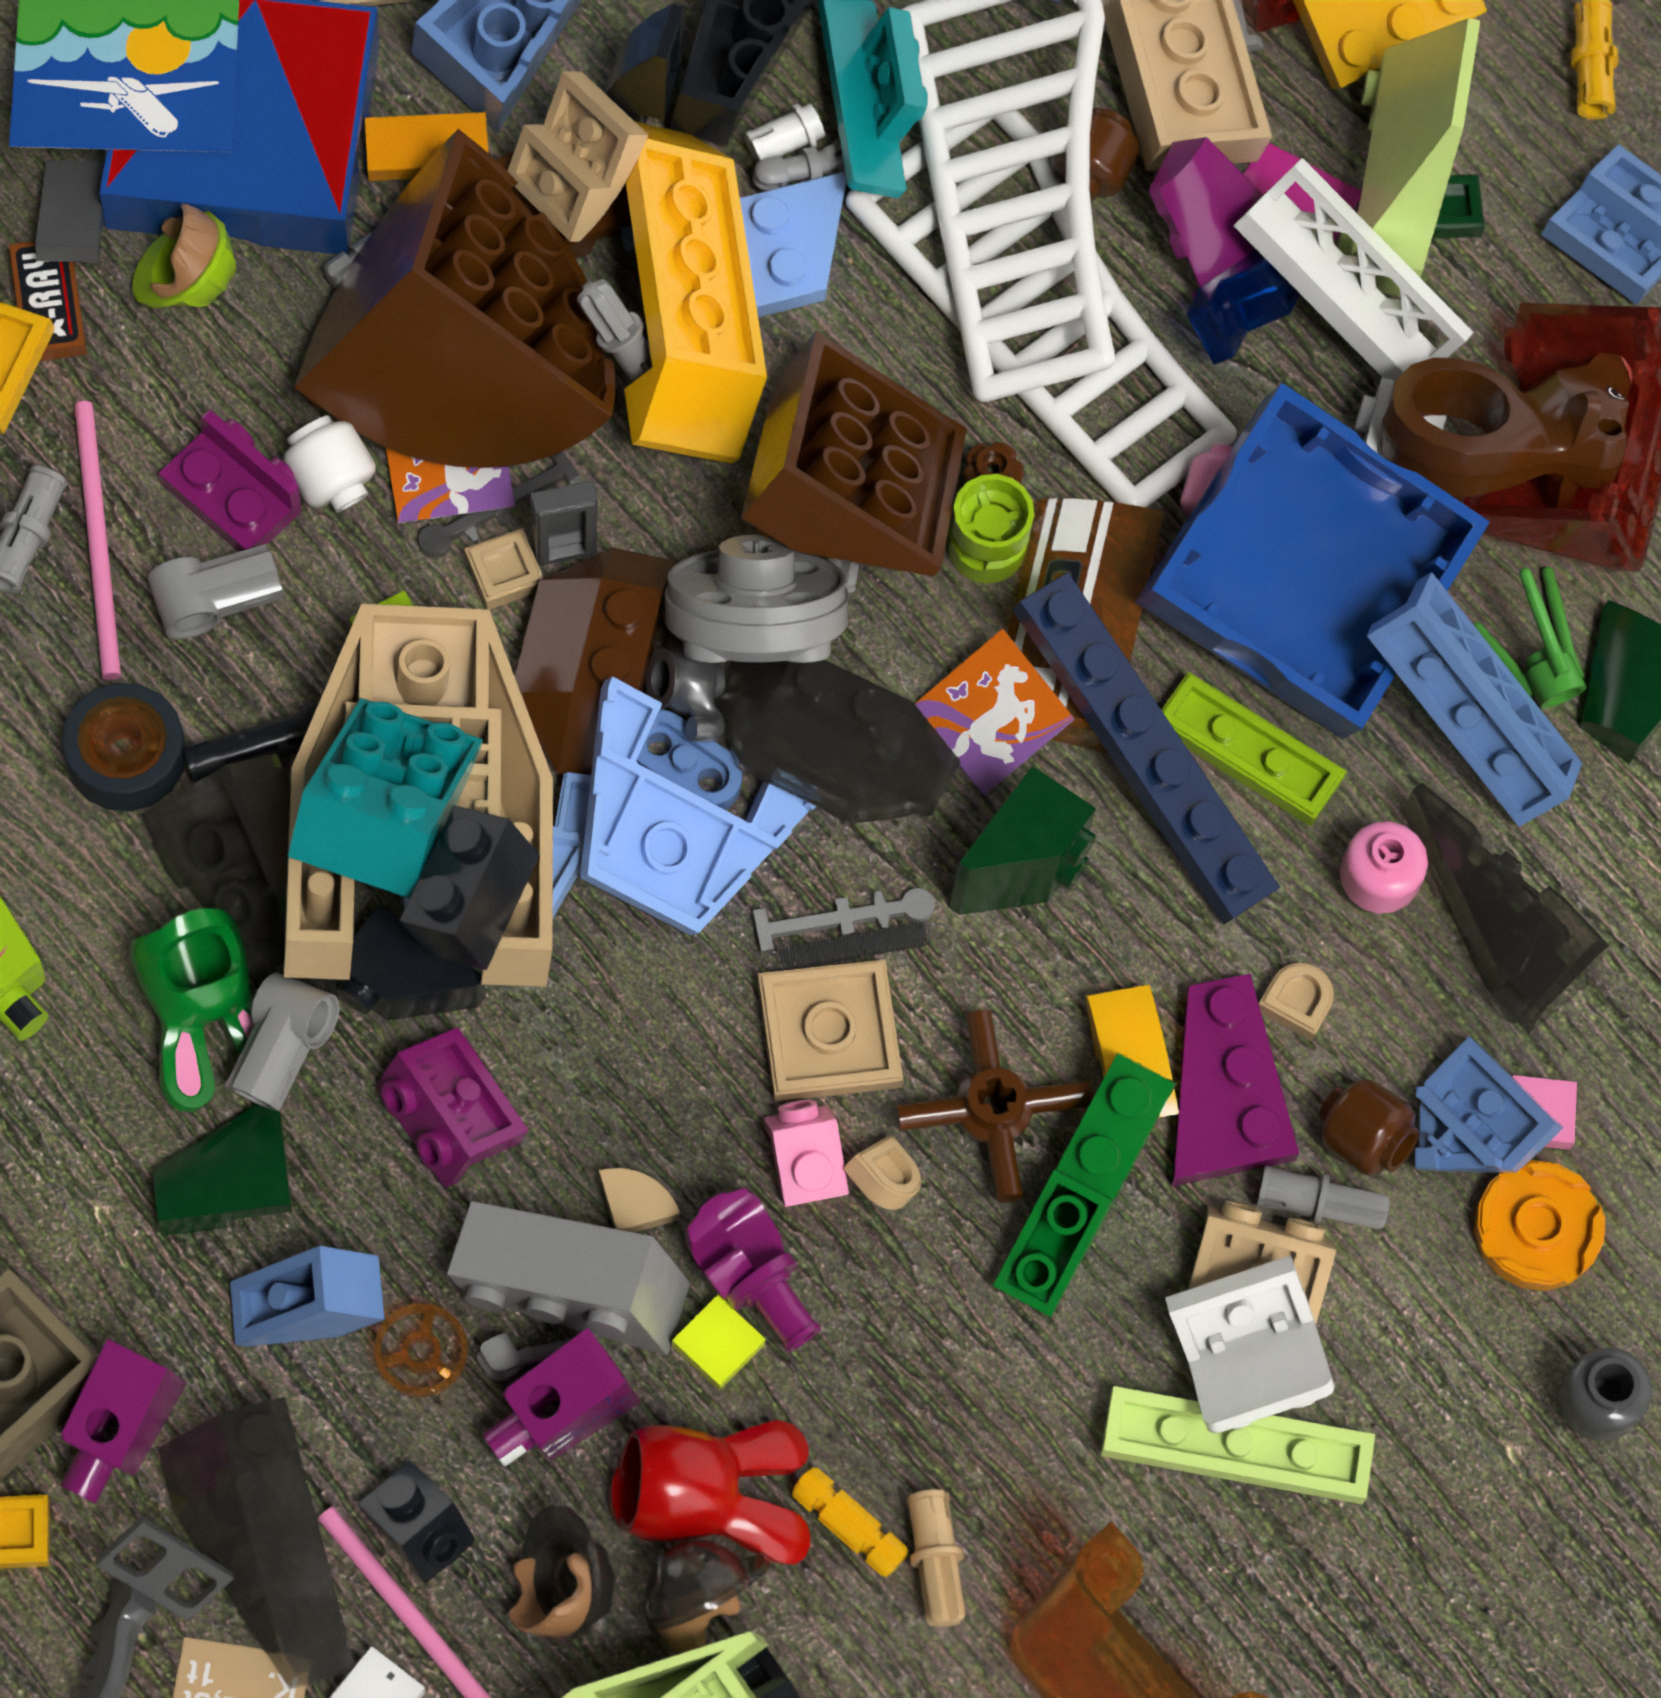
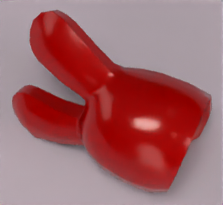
M779 1420L753 1426L727 1437H714L706 1432L668 1425L643 1426L634 1430L627 1438L620 1460L610 1481L608 1494L610 1512L619 1528L641 1540L677 1542L719 1535L727 1537L770 1562L796 1565L806 1557L810 1548V1532L805 1520L795 1511L740 1494L738 1480L739 1477L789 1475L795 1473L807 1462L809 1445L803 1433L796 1426ZM641 1476L639 1499L637 1501L636 1492L639 1477Z

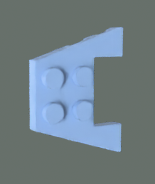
M611 677L604 681L600 693L580 878L690 936L700 933L750 879L751 873L760 863L792 833L791 830L823 800L826 791L776 765L768 769L746 821L637 763V758L662 703L615 677Z

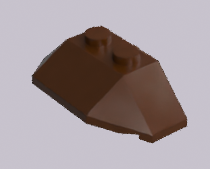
M613 548L539 580L515 679L541 748L548 757V762L558 778L563 779L564 773L567 774V772L591 775L600 693L606 679L615 677L644 693L648 662L654 653L665 608V589L668 585V573L675 565V561Z

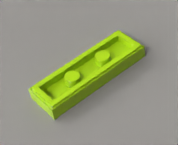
M1189 671L1162 708V712L1188 750L1310 827L1313 826L1347 774V771Z

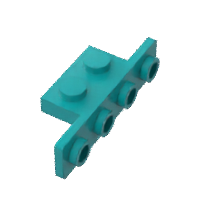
M818 0L848 187L856 191L900 198L907 187L899 143L915 122L922 119L928 103V93L922 84L918 61L919 42L914 38L910 11L888 7L878 21L876 6L871 0Z

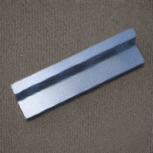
M1431 572L1419 579L1407 603L1372 624L1367 637L1518 827L1570 798L1582 766V761L1435 575Z

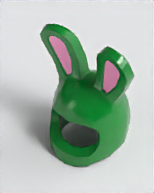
M200 908L188 911L171 918L161 929L131 940L129 957L134 974L150 1006L158 1015L162 1027L159 1053V1084L167 1102L179 1111L195 1112L201 1109L212 1099L215 1092V1080L204 1037V1026L218 1021L239 1056L255 1026L252 1021L254 998L249 989V973L244 944L235 919L224 908Z

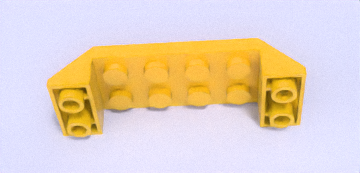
M636 122L648 134V137L626 181V189L652 368L624 388L632 445L733 464L740 459L767 379L734 159L690 134Z

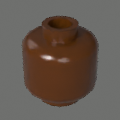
M1095 107L1092 110L1090 128L1091 202L1096 197L1107 198L1115 196L1121 191L1140 149L1137 137L1132 132L1131 123L1122 115L1099 107ZM1066 152L1053 155L1051 158L1052 168L1063 184L1066 183Z
M1370 1079L1358 1080L1347 1089L1338 1086L1327 1096L1319 1112V1118L1324 1121L1321 1139L1325 1148L1364 1175H1377L1384 1170L1394 1172L1399 1169L1411 1155L1419 1138V1130L1414 1126L1415 1113L1412 1106L1379 1083Z

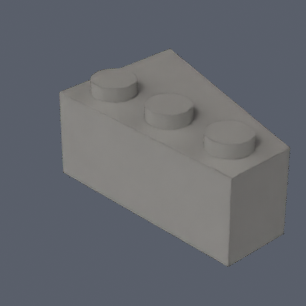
M474 1201L470 1203L447 1273L450 1279L465 1294V1301L477 1308L490 1312H502L503 1308L529 1315L534 1319L549 1324L562 1325L579 1331L589 1328L596 1336L667 1357L691 1284L653 1236Z

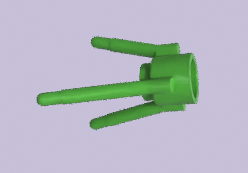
M1545 566L1542 569V577L1556 635L1532 572L1529 568L1524 567L1520 570L1519 576L1545 647L1526 659L1529 667L1526 674L1480 622H1475L1473 625L1531 698L1536 697L1540 708L1547 709L1563 704L1585 691L1586 685L1583 681L1585 675L1576 658L1553 568Z

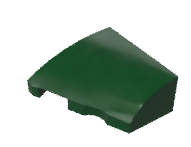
M1609 600L1599 614V633L1596 649L1591 658L1588 675L1590 683L1587 697L1583 702L1579 727L1630 764L1661 726V624L1637 611Z
M256 1104L154 1169L157 1219L162 1237L228 1228L227 1220L292 1212L280 1111L270 1110Z

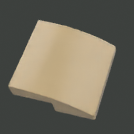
M562 71L544 124H524L508 172L518 182L515 188L541 213L544 212L551 223L570 242H580L597 224L620 193L642 152L648 134L583 72Z

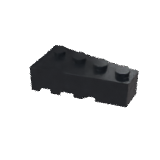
M705 0L669 128L727 145L816 0Z

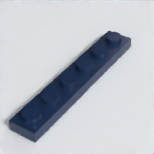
M1069 572L1021 600L1012 611L1223 925L1280 888L1279 884Z

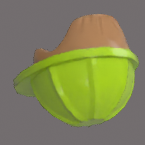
M182 204L180 206L183 210L182 217L169 218L163 222L162 230L164 233L148 247L137 264L132 279V292L141 305L151 308L170 306L204 307L214 302L221 293L227 291V285L234 277L237 269L226 226L211 212H202L194 206Z

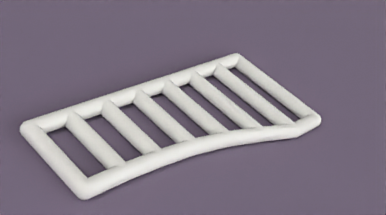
M926 0L901 9L910 11L914 38L919 42L918 61L922 84L928 93L927 108L924 116L919 121L972 392L974 397L980 402L997 400L1103 371L1112 367L1115 362V352L1103 300L1096 255L1090 200V128L1096 74L1105 22L1101 0H1077L1078 12L929 54L924 26L1013 0ZM1079 37L1073 69L944 106L939 104L934 79L936 77ZM1071 95L1068 124L1066 127L957 158H950L945 130ZM1066 152V183L961 212L956 183ZM1067 208L1070 239L972 266L966 236ZM1073 264L1078 294L983 320L977 290ZM1082 318L1088 349L994 374L988 344Z
M1018 110L945 130L949 150L993 119L1013 141L1038 135L1039 132ZM920 141L901 155L905 181L927 167L923 141ZM1051 156L1029 162L1040 190L1063 184L1052 168ZM1028 163L961 181L956 185L961 211ZM851 190L845 199L847 208L960 331L947 262L936 269L915 246L916 243L939 228L935 202L933 201L897 227L876 204L884 196ZM1067 208L992 229L968 246L972 266L992 260L1052 216L1063 239H1070ZM1096 251L1107 318L1111 317L1130 343L1115 354V362L1112 367L1084 376L1056 398L1045 387L1022 392L1018 395L1123 511L1134 515L1140 513L1187 477L1190 463L1195 456L1200 453L1210 452L1211 445L1213 444L1231 445L1237 437V430L1156 338L1121 292ZM1073 264L1022 278L981 308L983 320L1021 310L1074 271ZM1082 318L1054 326L1016 355L1013 354L1002 340L988 344L993 368L998 373L1052 359L1085 335ZM1146 363L1166 386V389L1094 442L1071 416L1140 365ZM1184 407L1206 433L1134 486L1111 460Z

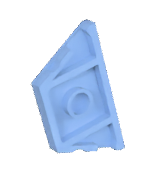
M844 172L740 198L758 318L825 301L845 194L846 177ZM632 225L621 228L620 240L622 246L631 255L636 252Z

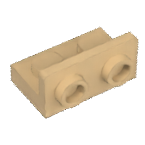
M1224 1201L1222 1209L1208 1206L1205 1215V1226L1188 1290L1291 1255L1315 1323L1317 1324L1337 1251L1335 1241L1324 1237L1326 1228L1298 1218H1288L1286 1226L1260 1220L1262 1215L1260 1209L1234 1201Z

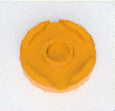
M1532 1160L1517 1173H1500L1489 1182L1475 1208L1473 1233L1481 1257L1499 1277L1520 1288L1549 1291L1572 1284L1593 1265L1604 1244L1605 1215L1601 1204H1597L1595 1197L1590 1192L1591 1187L1579 1174L1558 1163Z

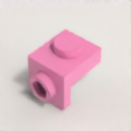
M814 1100L794 1101L781 1105L778 1108L779 1114L764 1118L766 1132L772 1142L781 1201L785 1207L849 1194L846 1172L843 1170L845 1166L837 1119L828 1106H817V1102Z

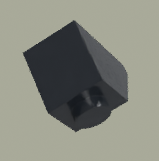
M382 904L377 907L353 937L350 980L335 979V984L339 986L337 993L348 1005L363 1014H368L370 1010H373L387 1021L478 1008L486 998L485 985H481L480 972L468 965L431 956L400 922L401 918Z

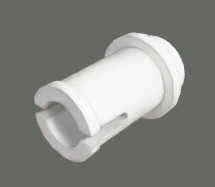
M797 103L791 105V113L752 131L744 132L747 148L753 160L755 159L756 164L767 157L776 155L782 157L805 145L806 147L817 146L816 140L825 137L822 122L811 104L800 107Z

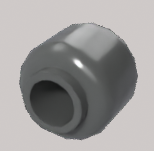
M1615 1347L1595 1348L1579 1357L1562 1379L1558 1395L1561 1413L1571 1428L1583 1437L1596 1441L1616 1440L1630 1433L1649 1410L1653 1393L1650 1376L1641 1361L1627 1351Z

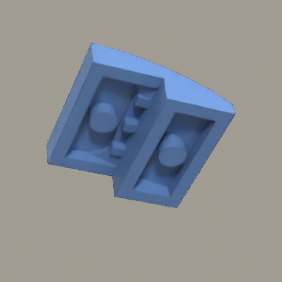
M1618 144L1588 173L1581 188L1549 219L1541 235L1638 305L1661 280V174Z

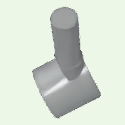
M503 1333L482 1343L480 1346L481 1352L477 1354V1359L491 1380L498 1383L505 1382L521 1372L524 1367L544 1361L571 1339L533 1347L528 1346L517 1351L508 1334Z

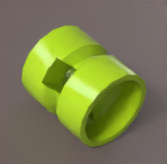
M1000 474L980 475L968 481L958 492L952 512L947 549L949 559L955 569L969 580L983 584L998 583L1013 576L1023 565L1035 516L1033 500L1026 488L1013 478Z

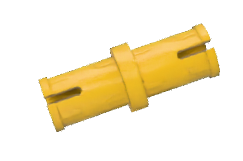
M1582 0V4L1576 2L1574 5L1576 47L1571 52V66L1576 71L1578 115L1583 118L1597 120L1608 117L1607 113L1612 115L1616 110L1613 76L1614 69L1619 63V55L1612 39L1611 2L1609 0Z

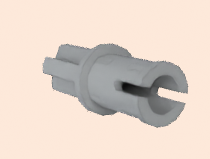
M600 279L593 283L589 280L582 285L583 291L577 297L578 305L598 332L597 342L600 348L607 353L613 354L626 373L628 381L632 383L645 373L640 366L641 363L646 364L649 369L652 368L649 341L643 334L644 324L642 319L636 313L627 310L608 281Z
M1265 1165L1257 1207L1282 1210L1314 1218L1313 1223L1319 1225L1323 1217L1381 1229L1386 1224L1390 1201L1384 1194L1329 1183L1330 1174L1327 1173L1323 1174V1178L1291 1173Z

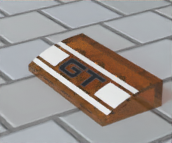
M1039 499L1014 607L1024 598L1069 572L1130 663L1142 612V606L1135 601L1149 581L1164 511L1099 500ZM1013 612L1008 630L1009 637L1075 718L1051 740L1108 753Z

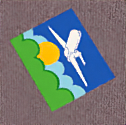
M19 0L9 147L232 152L239 0Z

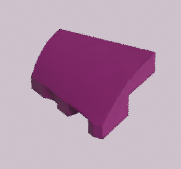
M1207 137L1172 143L1149 192L1158 214L1167 222L1169 241L1176 258L1188 257L1200 287L1191 294L1194 302L1200 308H1209L1225 294L1257 252V249L1234 225L1263 194Z

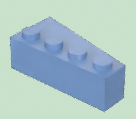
M440 0L415 23L411 53L475 113L486 112V123L498 133L582 0Z

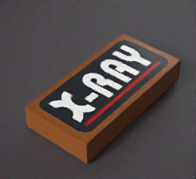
M36 241L9 244L17 308L49 318L55 327L54 333L40 361L87 355L75 263L37 261Z

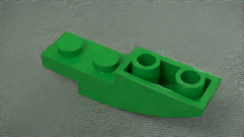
M1120 1052L1116 1054L1057 1168L1052 1172L993 1284L994 1287L1052 1317L1143 1151L1152 1129L1177 1084L1176 1082Z

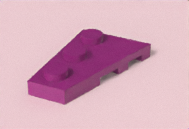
M1251 974L1188 986L1185 994L1180 1060L1179 1114H1176V1144L1171 1187L1265 1168V1165L1275 1166L1296 1161L1299 1150Z

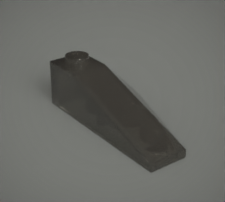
M277 753L228 764L141 814L164 869L179 889L188 887L203 908H224L235 919L246 952L249 979L257 989H259L262 982L269 975L275 972L284 974L291 785ZM294 978L336 995L339 1000L335 979Z

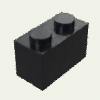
M454 805L402 914L400 922L431 956L487 970L540 855L509 818Z

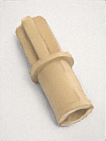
M941 1489L916 1492L908 1496L906 1500L910 1512L915 1553L910 1556L911 1566L919 1569L926 1622L931 1627L954 1626L960 1624V1621L965 1616L958 1563L963 1560L964 1554L963 1549L956 1547L949 1492H944Z

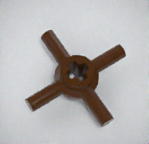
M976 1010L966 1015L975 1072L962 1082L956 1098L896 1105L897 1124L899 1131L959 1123L969 1136L977 1141L988 1144L997 1201L1001 1203L1013 1202L1023 1198L1013 1140L1026 1130L1032 1114L1089 1107L1092 1102V1090L1089 1081L1029 1088L1025 1081L1017 1074L1001 1068L992 1013L990 1010ZM985 1098H995L997 1106L1005 1108L1002 1114H993L991 1105L984 1104Z

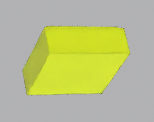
M717 1295L672 1340L671 1346L720 1391L765 1345L766 1339L723 1298Z

